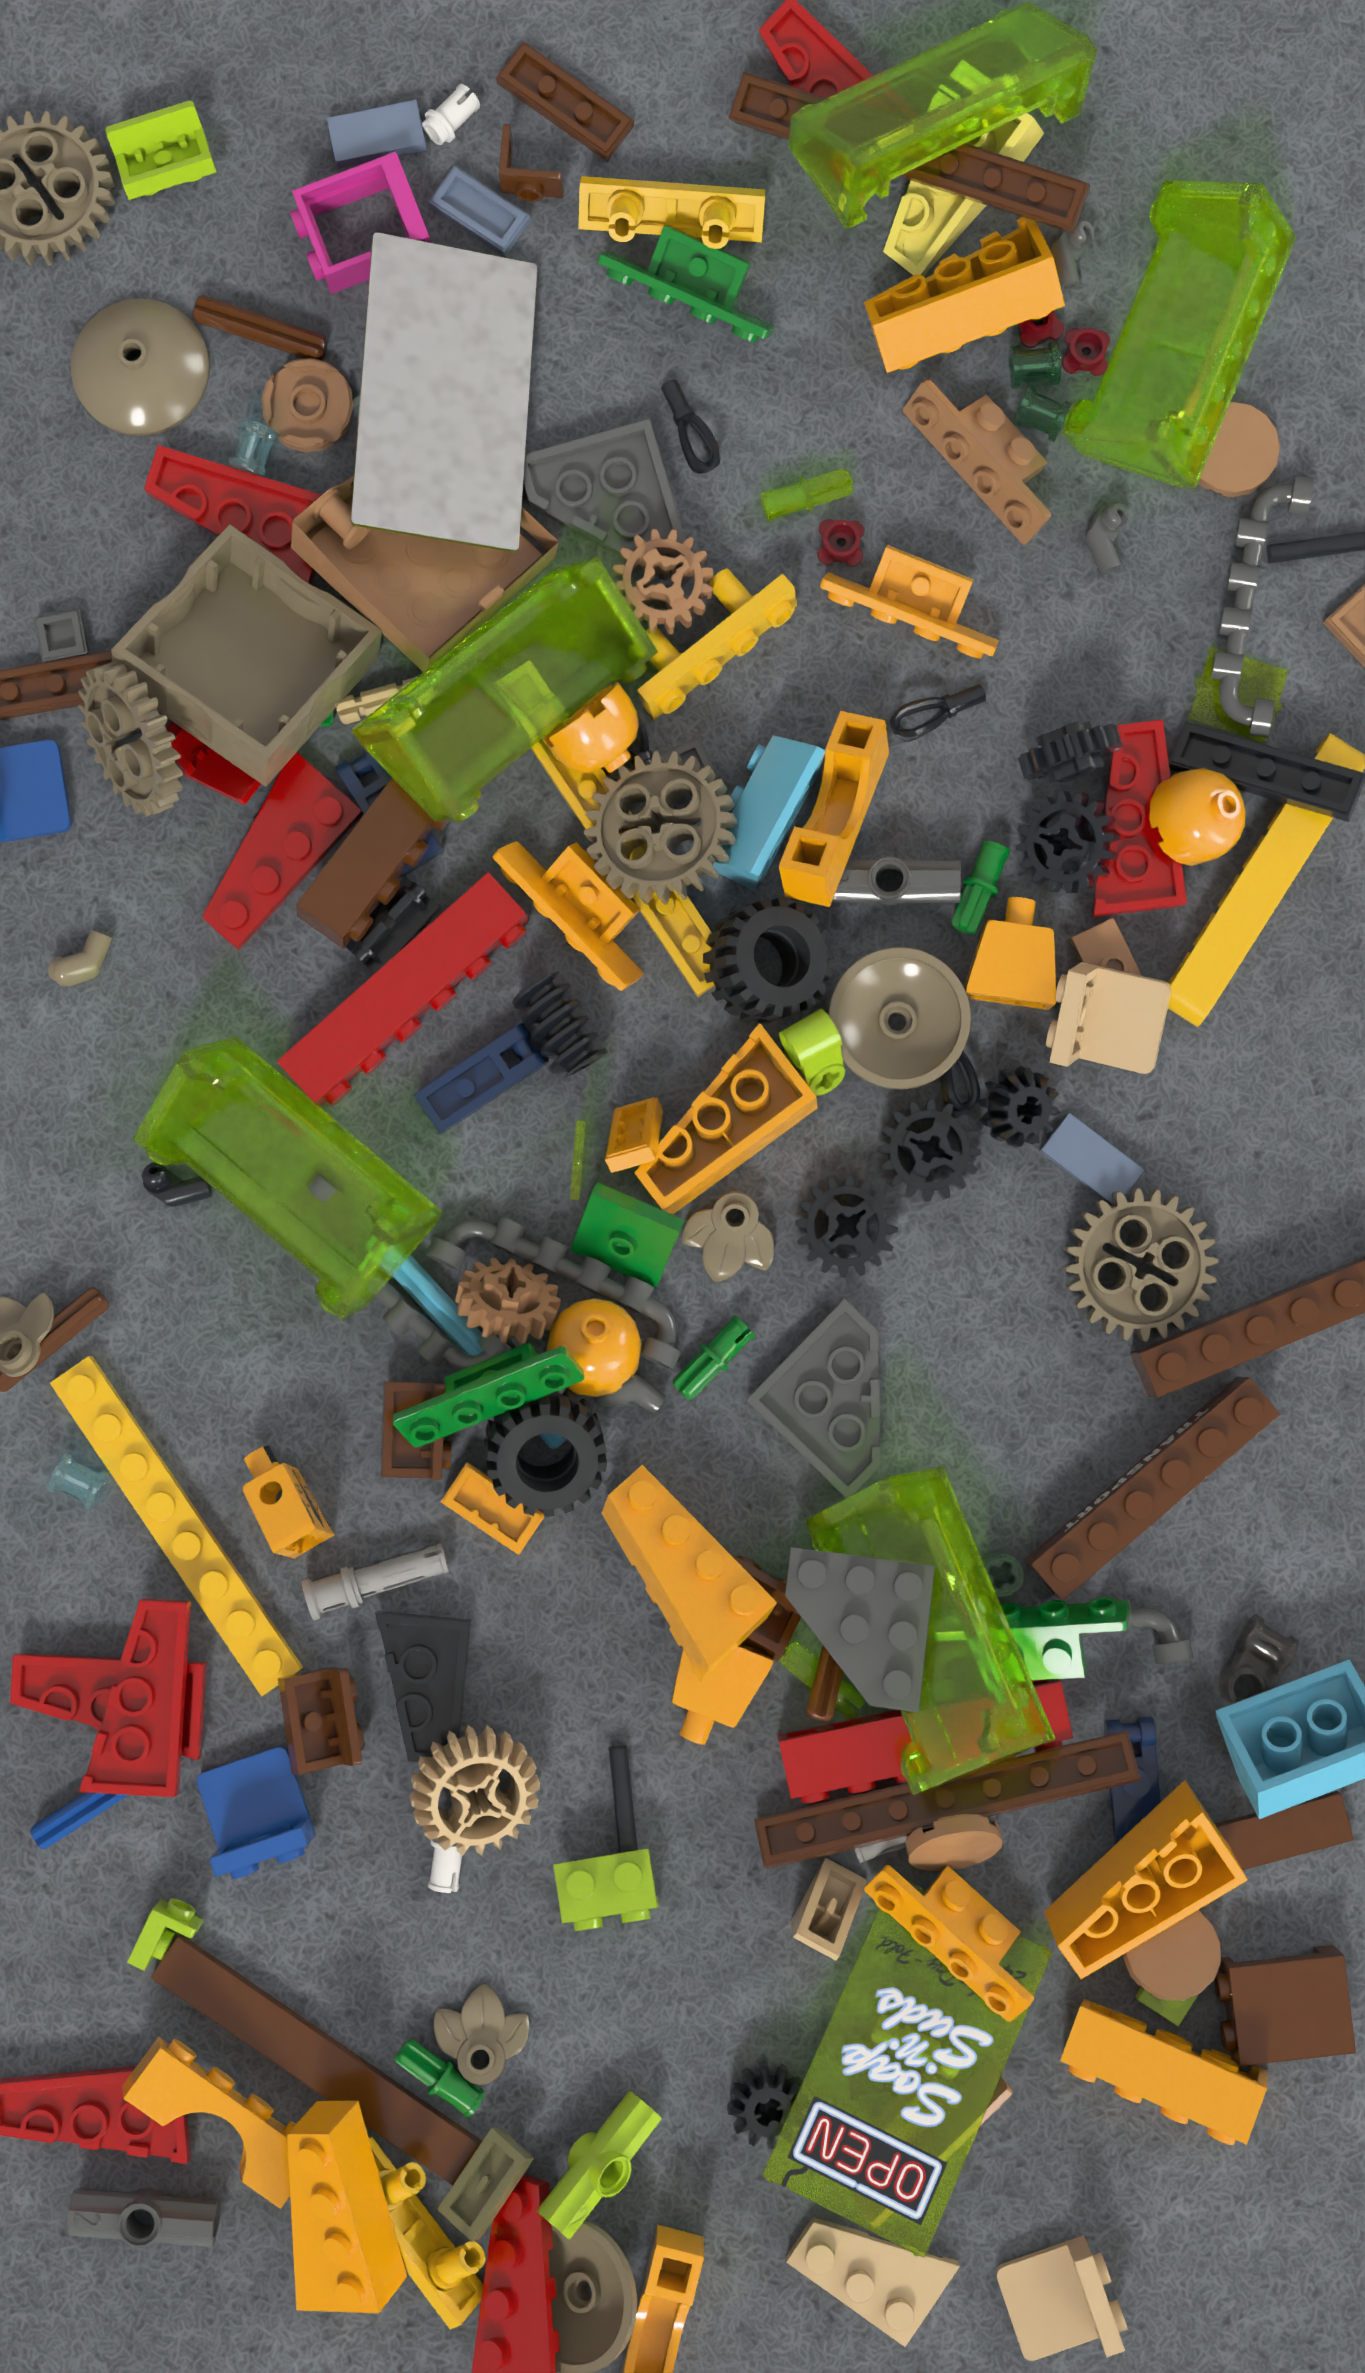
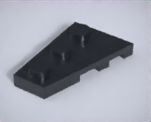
M376 1611L378 1629L381 1631L385 1649V1660L392 1680L396 1698V1709L408 1761L418 1762L419 1756L433 1757L430 1748L432 1741L442 1746L447 1745L449 1731L454 1733L457 1739L460 1738L471 1619Z

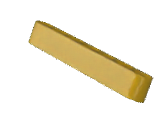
M1328 733L1316 750L1318 754L1314 759L1363 772L1365 768V754L1331 733ZM1282 803L1267 827L1269 831L1265 836H1261L1243 864V872L1240 875H1236L1217 905L1220 908L1216 914L1212 913L1193 943L1194 949L1191 953L1188 952L1168 982L1172 989L1168 1006L1169 1010L1196 1027L1200 1026L1219 999L1333 817Z

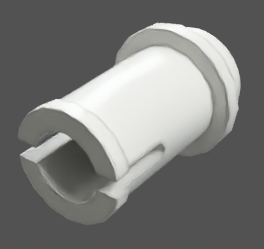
M459 84L456 90L436 110L429 109L425 113L426 120L422 123V127L428 137L438 145H442L445 141L450 143L455 138L454 132L480 108V102L473 92L466 98L465 94L469 91V88L464 84Z
M437 1838L430 1841V1844L434 1847L428 1888L443 1893L457 1892L459 1890L458 1882L462 1855L457 1852L456 1843L444 1851L439 1846Z

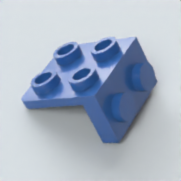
M42 740L1 747L0 843L67 832L72 826L59 745L53 740Z
M276 1746L203 1771L197 1778V1786L218 1847L209 1858L215 1877L230 1873L231 1879L241 1878L259 1870V1862L276 1857L279 1864L305 1854L303 1847L309 1845L316 1833L297 1775L291 1772L289 1752L286 1747Z

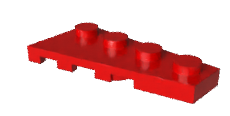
M785 0L758 30L761 40L790 87L922 129L921 121L796 0ZM832 155L856 196L881 172L880 170Z
M160 445L157 446L144 486L147 495L216 536H219L229 524L281 559L298 577L312 585L316 571L291 548L292 522L322 496L321 494Z
M1163 720L1116 725L1123 747L1110 754L1103 816L1112 815L1116 819L1108 827L1109 833L1119 834L1121 839L1110 843L1109 849L1119 854L1118 859L1105 860L1104 865L1110 872L1107 877L1096 875L1091 918L1184 907L1187 904L1182 863L1174 861L1163 852L1158 843L1164 840L1159 833L1158 827H1151L1149 819L1150 801L1156 787L1164 780L1170 778Z
M296 752L282 768L202 918L237 950H240L364 814L363 811Z
M150 1598L139 1600L121 1657L122 1662L115 1684L111 1688L106 1704L108 1705L100 1731L96 1735L91 1751L92 1757L87 1772L83 1776L79 1792L176 1797L179 1794L191 1601Z
M16 1653L12 1658L10 1703L66 1721L74 1720L87 1724L100 1731L108 1706L106 1704L110 1691L115 1684L122 1662L121 1658ZM187 1661L181 1756L194 1760H199L202 1755L207 1662Z
M136 2066L0 2079V2136L46 2143L62 2141L80 2144L79 2148L99 2150L101 2147L127 2151V2155L147 2158L148 2155L171 2158V2162L188 2164L191 2159L188 2114L182 2115L162 2126L123 2099L122 2085Z
M523 2175L492 2221L471 2371L473 2373H556L555 2353L560 2351L559 2329H553L551 2302L552 2299L557 2298L555 2277L550 2275L548 2251L553 2249L552 2224L537 2212L538 2208L550 2194L549 2182Z

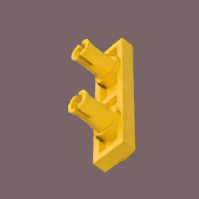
M581 176L579 229L609 231L611 238L615 241L627 242L634 237L635 233L661 235L664 225H670L696 238H702L703 243L712 249L724 247L728 240L762 242L766 189Z
M728 568L718 572L709 582V586L713 587L712 593L731 615L684 653L680 654L658 628L654 634L649 633V629H647L640 635L636 642L637 647L659 671V673L637 689L642 707L653 720L663 713L670 714L677 710L683 704L686 695L699 684L706 685L713 681L720 674L725 663L735 655L740 657L748 653L758 642V637L770 627L777 628L789 620L794 613L795 607H797L795 587L784 574H781L759 593L752 596Z
M370 2137V2145L405 2270L450 2330L456 2328L466 2320L481 2301L483 2284L475 2273L479 2271V2268L483 2267L485 2253L482 2247L474 2241H468L455 2248L416 2196L426 2183V2176L422 2167L417 2163L410 2162L396 2169L373 2137Z

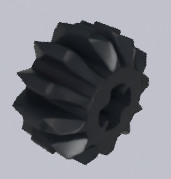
M1019 1066L1015 1068L1014 1072L1008 1069L998 1070V1083L994 1081L985 1082L990 1095L988 1098H982L977 1102L981 1107L987 1108L988 1111L979 1121L984 1126L991 1128L989 1135L993 1139L1000 1142L1006 1141L1007 1145L1013 1147H1022L1024 1142L1032 1145L1040 1143V1131L1046 1133L1054 1131L1048 1119L1050 1115L1055 1116L1061 1112L1057 1107L1051 1106V1102L1059 1093L1055 1088L1047 1086L1049 1078L1039 1072L1033 1073L1030 1068Z
M763 2061L760 2063L761 2076L756 2077L752 2070L745 2068L742 2070V2078L745 2084H731L730 2094L735 2100L727 2104L728 2115L738 2117L733 2123L734 2131L737 2134L749 2131L748 2142L752 2146H756L761 2137L764 2136L767 2138L768 2148L773 2150L777 2145V2135L781 2134L784 2140L792 2143L795 2139L791 2126L801 2127L805 2118L801 2111L809 2107V2099L807 2095L799 2093L803 2087V2082L799 2076L787 2080L788 2068L786 2065L781 2064L777 2068L775 2075H770L768 2062ZM770 2098L776 2099L777 2108L770 2107L767 2113L760 2111V2103L766 2104Z

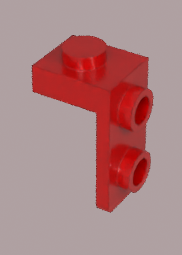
M171 721L166 727V730L175 736V739L171 741V745L180 754L181 758L176 759L175 763L183 772V776L242 805L249 801L261 785L260 782Z

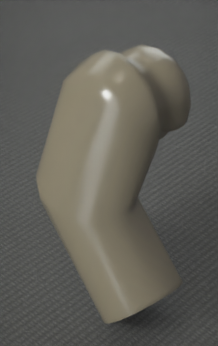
M90 930L82 952L64 958L60 956L55 957L50 961L48 965L50 978L61 986L69 987L96 978L101 970L112 938Z

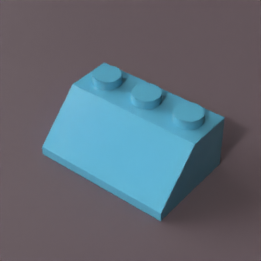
M774 735L767 747L760 744L757 746L746 768L753 772L746 787L743 788L737 785L730 796L735 803V807L728 812L735 815L738 825L726 830L731 832L737 841L736 844L722 846L730 861L714 862L713 866L719 874L755 893L757 892L821 771L826 750L815 745Z
M1350 1659L1216 1710V1717L1236 1774L1259 1819L1365 1779V1686Z

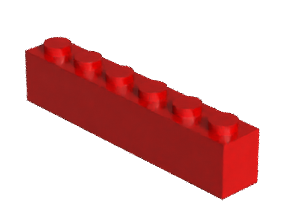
M488 872L277 1061L278 1064L316 1105L322 1107L328 1102L331 1106H334L352 1090L348 1082L358 1073L363 1071L368 1075L373 1072L387 1058V1055L383 1052L396 1039L401 1043L406 1042L422 1027L419 1019L431 1008L438 1012L447 1006L457 995L453 988L465 977L473 981L485 972L492 964L488 957L501 945L506 950L515 945L527 932L523 927L529 921L527 914Z
M1059 1679L1031 1680L965 1694L955 1699L919 1704V1712L895 1709L777 1735L791 1799L800 1797L802 1803H812L827 1799L829 1797L828 1791L847 1787L848 1793L864 1792L875 1788V1781L894 1777L895 1783L910 1782L922 1778V1771L940 1767L942 1773L955 1772L969 1768L968 1761L987 1757L988 1762L992 1763L1016 1757L1015 1751L1034 1747V1752L1062 1746V1741L1073 1739L1063 1688Z

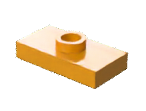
M658 1097L615 1108L605 1157L611 1173L656 1160L663 1116V1108Z
M470 1462L465 1464L441 1500L442 1504L518 1555L544 1519V1513L539 1509H536L534 1516L524 1514L522 1504H519L515 1509L506 1504L505 1494L498 1496L493 1488L492 1479H489L486 1473Z

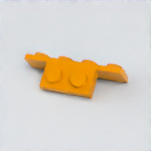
M887 545L870 588L830 572L825 574L819 586L829 591L827 597L836 603L853 607L854 602L872 608L870 615L881 621L896 624L897 619L914 625L913 632L926 639L939 641L942 636L957 642V650L974 658L981 659L983 654L993 656L999 640L956 623L974 579L890 545Z
M517 841L499 848L492 857L501 866L503 875L512 883L519 885L533 900V905L537 911L543 916L550 918L565 933L567 942L590 959L597 967V971L604 981L623 991L636 983L644 975L643 971L613 941L641 909L632 899L626 898L621 892L620 887L616 889L611 888L606 882L607 875L601 876L594 868L596 862L577 842L568 846L547 871Z
M890 1865L884 1866L864 1887V1891L882 1911L890 1914L911 1933V1936L918 1944L926 1947L945 1964L954 1977L963 1981L979 1995L990 2010L1002 2016L1006 2021L1011 2022L1031 2005L1034 1996L999 1965L1021 1931L949 1866H946L938 1874L923 1895Z

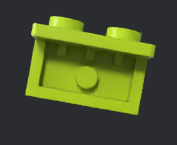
M193 101L182 102L107 126L105 129L128 200L153 195L160 190L185 182L197 181L204 176L217 172Z
M649 1848L553 1864L562 1924L573 1922L575 1931L603 1927L602 1917L621 1914L622 1923L650 1919L649 1909L659 1907Z

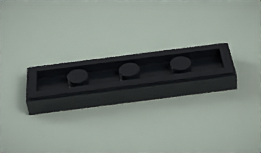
M1185 722L1169 760V768L1177 772L1200 768L1224 774L1235 783L1238 790L1346 822L1350 821L1365 784V773L1189 722Z

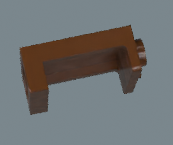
M1334 1945L1314 1947L1315 1954L1234 1962L1230 1957H1221V1972H1217L1214 1986L1219 2003L1225 2002L1227 2020L1220 2021V2036L1224 2050L1231 2051V2054L1240 2066L1356 2053L1345 1957Z

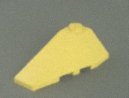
M964 64L935 102L928 120L930 122L929 132L1022 162L1025 161L1044 134L1035 118ZM910 181L906 195L901 198L883 252L913 276L915 274L925 276L987 205Z

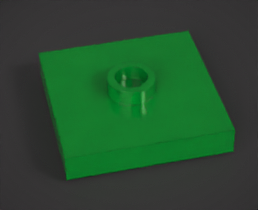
M597 1182L590 1195L570 1251L583 1257L587 1256L611 1267L612 1270L639 1279L656 1289L685 1220Z

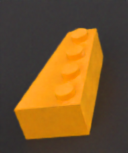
M1021 217L1016 220L1018 229L1001 237L995 231L980 239L982 248L966 257H959L954 253L939 261L940 265L937 266L933 275L925 278L922 275L915 274L864 302L876 345L887 373L897 369L911 368L923 359L939 353L956 351L963 344L984 336L998 335L1010 326L1029 319L1043 318L1050 314L1051 311L1065 306L1054 257L1036 221Z
M760 1023L751 1032L749 1039L739 1051L733 1054L721 1068L722 1071L709 1087L702 1091L694 1100L691 1108L678 1124L674 1125L659 1142L656 1160L641 1164L634 1172L639 1183L659 1209L672 1215L818 1109L816 1095Z
M643 1465L608 1495L601 1514L631 1565H635L646 1584L645 1589L653 1603H657L670 1625V1632L677 1644L683 1647L693 1664L691 1668L701 1682L768 1618L777 1602Z
M1184 1780L1044 1911V1914L1058 1948L1080 1979H1083L1246 1882L1248 1879L1230 1846L1186 1780Z
M1083 1999L1060 2059L1061 2062L1069 2065L1068 2071L1071 2074L1088 2082H1095L1096 2078L1115 2085L1113 2091L1129 2101L1141 2103L1142 2098L1153 2102L1161 2106V2114L1176 2122L1187 2124L1190 2119L1208 2127L1206 2133L1220 2142L1234 2145L1237 2140L1247 2145L1267 2090V2069L1252 2065L1250 2072L1240 2070L1239 2065L1231 2060V2056L1213 2048L1211 2050L1203 2049L1201 2054L1192 2051L1193 2044L1182 2036L1162 2029H1157L1154 2036L1145 2033L1147 2028L1145 2022Z
M317 2101L287 2133L296 2310L380 2313L407 2278L359 2101Z

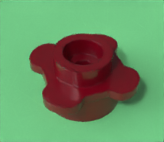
M1054 310L1047 316L1040 318L1042 324L1039 326L1034 324V319L1018 323V331L1021 336L1020 342L1023 346L1035 348L1049 339L1058 340L1061 338L1064 332V324L1058 321Z
M1094 328L1070 329L1064 338L1068 348L1067 356L1062 361L1063 369L1069 374H1075L1077 371H1087L1093 376L1103 375L1108 368L1105 354L1110 344L1109 335L1105 331ZM1089 349L1090 355H1083L1082 350Z
M824 520L819 526V534L822 536V547L817 552L818 560L824 565H830L833 562H845L850 567L859 565L863 559V553L859 549L860 539L864 536L865 532L863 525L858 521ZM843 539L845 545L842 547L838 546L837 540Z

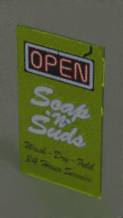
M908 1881L922 1895L926 1892V1889ZM879 1908L762 2176L768 2182H775L911 2251L914 2256L925 2258L1029 2007L1011 2022L1006 2021L1002 2016L990 2010L985 2001L968 1985L954 1977L948 1970V1967L926 1947L918 1944L911 1936V1933L899 1922ZM1018 1935L999 1965L1034 1996L1052 1952L1046 1946H1039Z

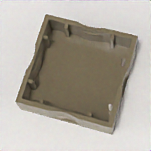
M229 524L192 563L179 585L168 596L155 603L111 649L112 662H115L116 665L125 664L127 672L133 670L136 672L138 684L146 682L148 697L150 699L155 697L158 699V712L166 715L172 722L266 787L332 713L342 699L347 696L376 663L379 657L382 630L328 592L322 591L302 580L281 559Z

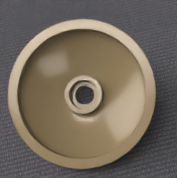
M152 299L124 300L98 312L80 332L71 357L73 386L84 408L105 427L127 435L147 436L158 434L183 422L199 405L209 380V355L206 344L197 327L184 313L175 307ZM133 350L141 351V355L137 360H126L129 352Z
M903 947L887 948L873 952L853 964L839 980L830 1001L828 1014L842 1040L841 1052L844 1064L854 1074L873 1085L898 1090L926 1085L948 1071L957 1061L966 1045L971 1024L969 1000L962 983L955 973L938 958L917 949ZM893 1014L901 1015L905 1020V1027L899 1031L891 1029L888 1025L889 1016Z
M584 2220L570 2240L552 2225L553 2249L548 2251L550 2275L555 2277L557 2298L551 2300L553 2329H559L560 2351L555 2353L556 2371L559 2373H593L612 2363L622 2353L630 2340L637 2314V2292L630 2265L618 2244L597 2225ZM586 2281L590 2285L592 2296L586 2289Z

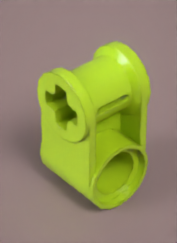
M823 1009L817 1010L779 1032V1038L786 1058L794 1068L799 1069L804 1076L806 1084L816 1096L832 1091L842 1082L846 1071L841 1052L842 1040L833 1021Z

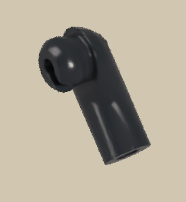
M158 1162L148 1164L142 1171L144 1188L148 1193L169 1207H176L213 1197L207 1175L183 1181L168 1170L166 1166Z

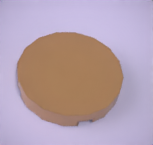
M314 358L292 360L283 365L284 368L278 371L276 375L273 373L266 382L261 398L263 418L273 436L287 448L305 453L323 451L338 443L350 429L355 412L353 393L344 376L330 363Z
M1229 402L1215 405L1200 415L1189 433L1185 455L1188 469L1199 485L1208 491L1211 489L1214 492L1221 493V496L1236 497L1250 494L1266 482L1277 465L1280 443L1277 430L1266 414L1252 405Z
M959 1814L939 1818L938 1821L933 1822V1830L923 1833V1828L918 1827L906 1839L909 1863L915 1868L925 1871H942L946 1866L955 1870L981 1863L994 1856L1002 1848L1003 1841L999 1824L996 1821L989 1823V1818L980 1814Z
M1197 1910L1123 1954V1959L1131 1978L1139 1986L1141 1985L1146 1991L1150 1992V1995L1160 2000L1183 2001L1199 1995L1215 1979L1221 1963L1220 1941L1213 1925Z

